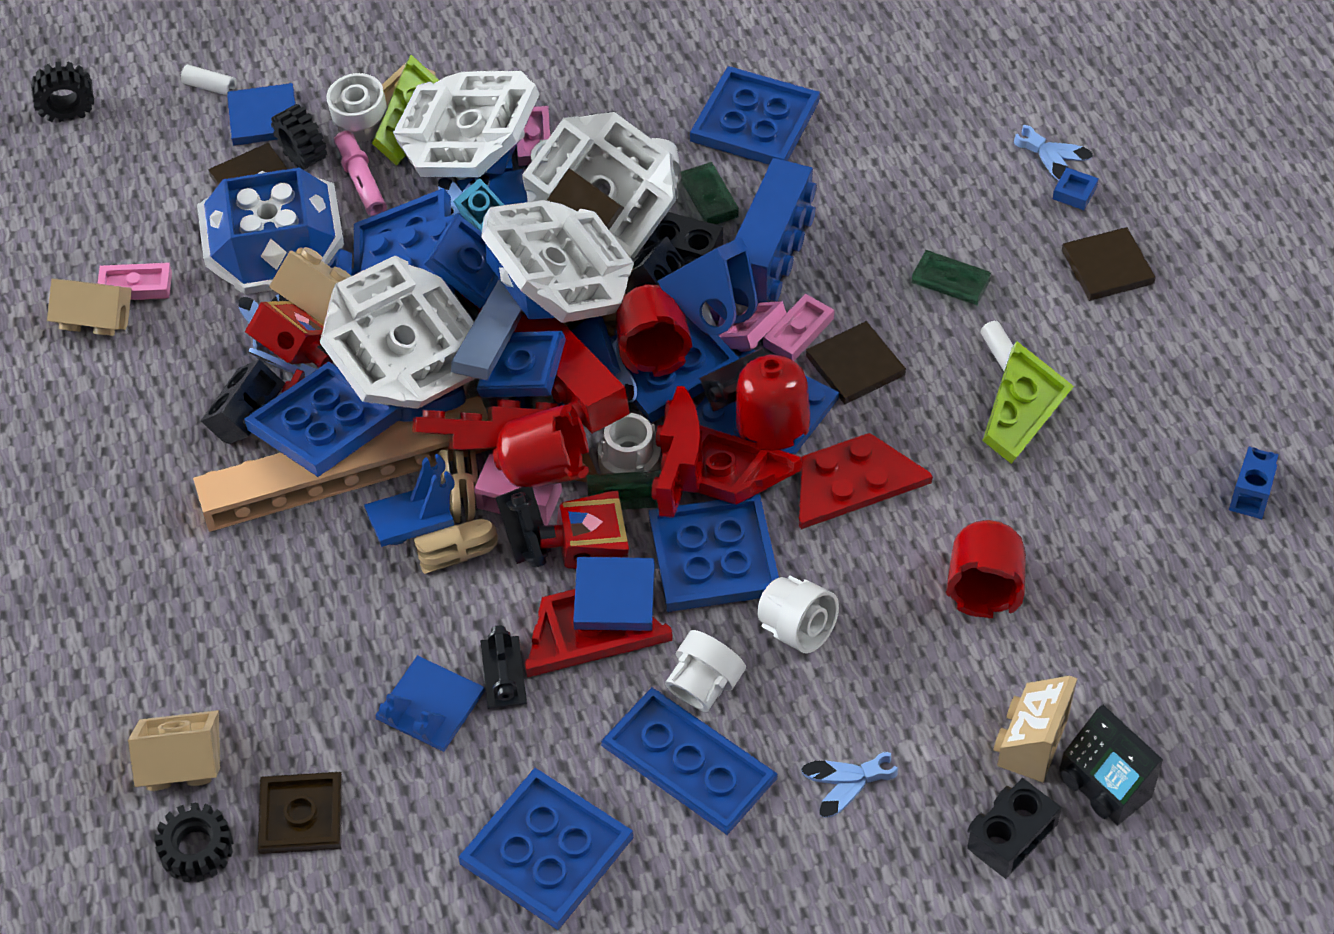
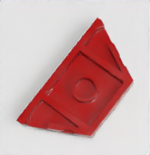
M700 425L703 470L698 493L737 505L800 472L802 469V457L781 450L759 449L756 442Z
M871 433L802 456L799 527L804 529L931 484L933 476L929 471Z
M575 589L545 596L541 599L538 611L539 619L534 627L529 658H526L525 662L526 675L528 678L673 641L672 630L668 624L662 625L654 617L652 631L574 630Z

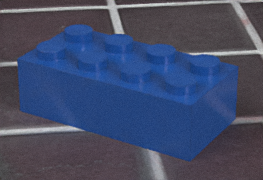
M774 157L735 238L736 240L741 237L748 249L758 303L778 301L782 290V281L780 280L783 275L789 276L794 261L793 251L801 250L805 237L803 229L805 226L811 227L816 212V207L811 206L817 189V184L812 182L813 167ZM732 288L735 303L748 307L747 295L741 289Z

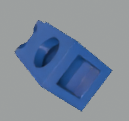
M1251 446L1248 447L1229 511L1258 519L1263 518L1277 469L1276 463L1279 454L1262 451Z

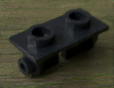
M763 348L699 378L713 412L736 401L740 372L750 361L760 356H765Z
M520 487L496 496L497 505L516 564L527 561L531 562L532 567L545 565L548 552L552 550L551 548L540 549L537 529L538 526H544L533 488Z
M494 626L491 628V633L487 636L488 639L480 640L487 708L527 704L519 636H511L510 632L506 631L505 626Z

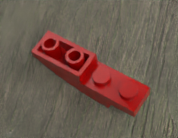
M677 386L673 399L667 400L664 424L658 425L656 431V446L661 447L662 460L660 477H655L653 480L652 498L658 502L659 516L674 517L683 491L698 493L702 478L703 450L697 410L685 386Z
M498 400V407H488L487 421H482L483 414L461 412L460 419H446L445 411L423 410L422 417L413 418L412 433L449 435V450L497 447L499 432L507 422L557 407V403L535 402V409L520 408L521 401Z

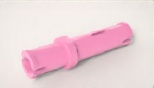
M350 131L338 133L334 138V142L342 156V167L350 174L367 214L374 216L386 211L387 205L368 167L369 159L367 154L360 149L353 133L351 134Z

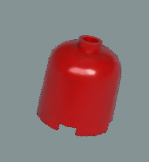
M650 284L636 287L624 295L616 314L618 348L623 364L633 373L637 374L638 370L653 372L654 377L673 373L686 363V355L690 348H692V339L686 316L675 300L664 292L660 285Z
M782 355L760 356L750 361L740 372L737 383L736 427L742 439H745L746 436L748 439L757 442V448L780 450L794 446L793 440L802 436L803 433L804 435L808 434L810 427L808 382L803 369L792 359Z
M570 405L557 406L507 422L500 430L497 448L493 451V459L496 468L499 471L502 470L505 477L514 486L519 488H536L586 477L589 468L582 466V454L589 453L587 438L580 418L572 419L569 415L572 409Z
M993 520L976 521L964 527L957 534L953 543L946 587L947 596L957 602V610L969 616L993 618L994 612H1003L1009 609L1011 614L1022 605L1025 594L1026 551L1021 536L1011 526Z

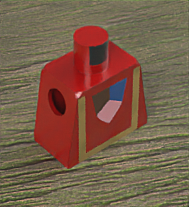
M290 301L260 303L245 330L249 336L290 364L313 363L320 368L328 362L333 363V360L320 344L324 327L322 322Z
M610 491L562 502L558 509L557 525L538 526L537 534L540 549L561 547L563 564L568 569H577V557L628 558L629 546L618 491Z

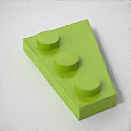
M410 55L405 64L385 115L372 141V144L396 166L406 157L405 152L393 134L417 85L427 82L434 84L439 81L412 55Z
M1016 341L1011 348L982 441L1012 464L1074 386Z

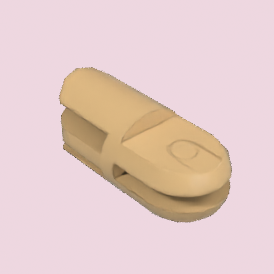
M475 449L468 451V473H465L463 450H454L452 477L455 485L450 491V513L454 522L460 523V498L462 497L464 499L466 522L474 520L475 517L474 488L478 481ZM440 450L439 455L442 456L446 464L444 472L450 473L448 450ZM444 472L441 474V484H444L446 481Z
M476 519L414 538L421 570L424 574L490 552L498 543L495 525L485 519Z

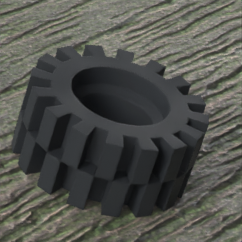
M60 61L55 62L56 67L54 68L50 64L44 65L45 72L40 68L36 71V76L32 77L31 89L35 111L38 110L39 116L43 118L47 115V121L53 122L55 118H58L59 122H63L67 118L74 120L75 116L84 118L86 117L85 112H91L92 105H94L92 79H90V74L87 71L83 72V67L78 65L74 69L71 62H67L65 67L61 65ZM58 90L73 91V93L63 96L52 94Z
M295 104L271 118V127L275 130L273 133L279 140L277 141L279 147L282 146L284 155L288 156L289 160L294 162L297 168L304 170L326 158L327 147L326 143L322 141L324 137L322 133H319L318 125L316 122L313 123L312 116L306 113L304 107Z
M191 803V810L186 811L184 805L177 807L179 813L177 816L169 812L165 815L167 824L162 822L158 824L157 830L159 834H155L154 837L155 848L166 872L169 870L173 878L177 879L181 876L183 882L190 883L191 877H196L197 882L205 881L204 874L210 873L213 878L218 874L216 869L218 866L223 869L227 866L226 857H232L233 853L231 846L234 844L233 837L226 819L223 818L222 813L218 809L213 812L211 805L204 804L201 811L198 803ZM203 832L210 837L209 845L198 853L184 854L179 850L181 840L189 833Z

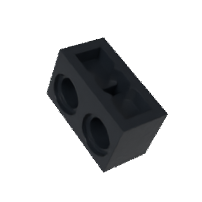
M668 212L643 245V249L667 236L685 263L689 264L723 245V227Z
M667 236L642 250L635 257L631 274L628 277L625 294L642 285H659L658 280L687 265Z
M260 359L242 366L236 370L201 419V422L219 439L228 444L249 437L251 432L247 430L244 418L276 398L286 383Z
M1023 777L1013 788L1006 786L1002 789L993 803L994 807L986 815L983 812L978 814L967 829L969 833L967 849L1004 879H1007L1058 825L1062 808ZM1025 810L1031 813L1032 815L1022 816L1019 815L1016 811ZM1000 837L1006 842L999 844L991 841L989 838Z

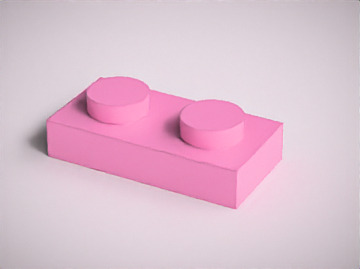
M548 106L534 107L524 129L525 137L517 143L519 166L529 165L531 163V151L540 140L543 141L550 137Z
M170 263L104 265L99 268L97 284L132 288L131 300L167 299L170 297L172 270Z
M805 294L763 337V347L777 355H782L795 361L833 321L834 309Z
M783 301L758 303L756 312L750 319L742 323H734L728 331L719 335L720 338L730 349H738L739 352L754 349L758 345V341L785 316L786 310Z

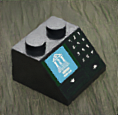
M1101 705L1063 752L1059 771L1061 772L1062 780L1071 790H1080L1090 800L1091 807L1098 816L1103 819L1109 817L1118 826L1152 798L1163 759L1107 707Z

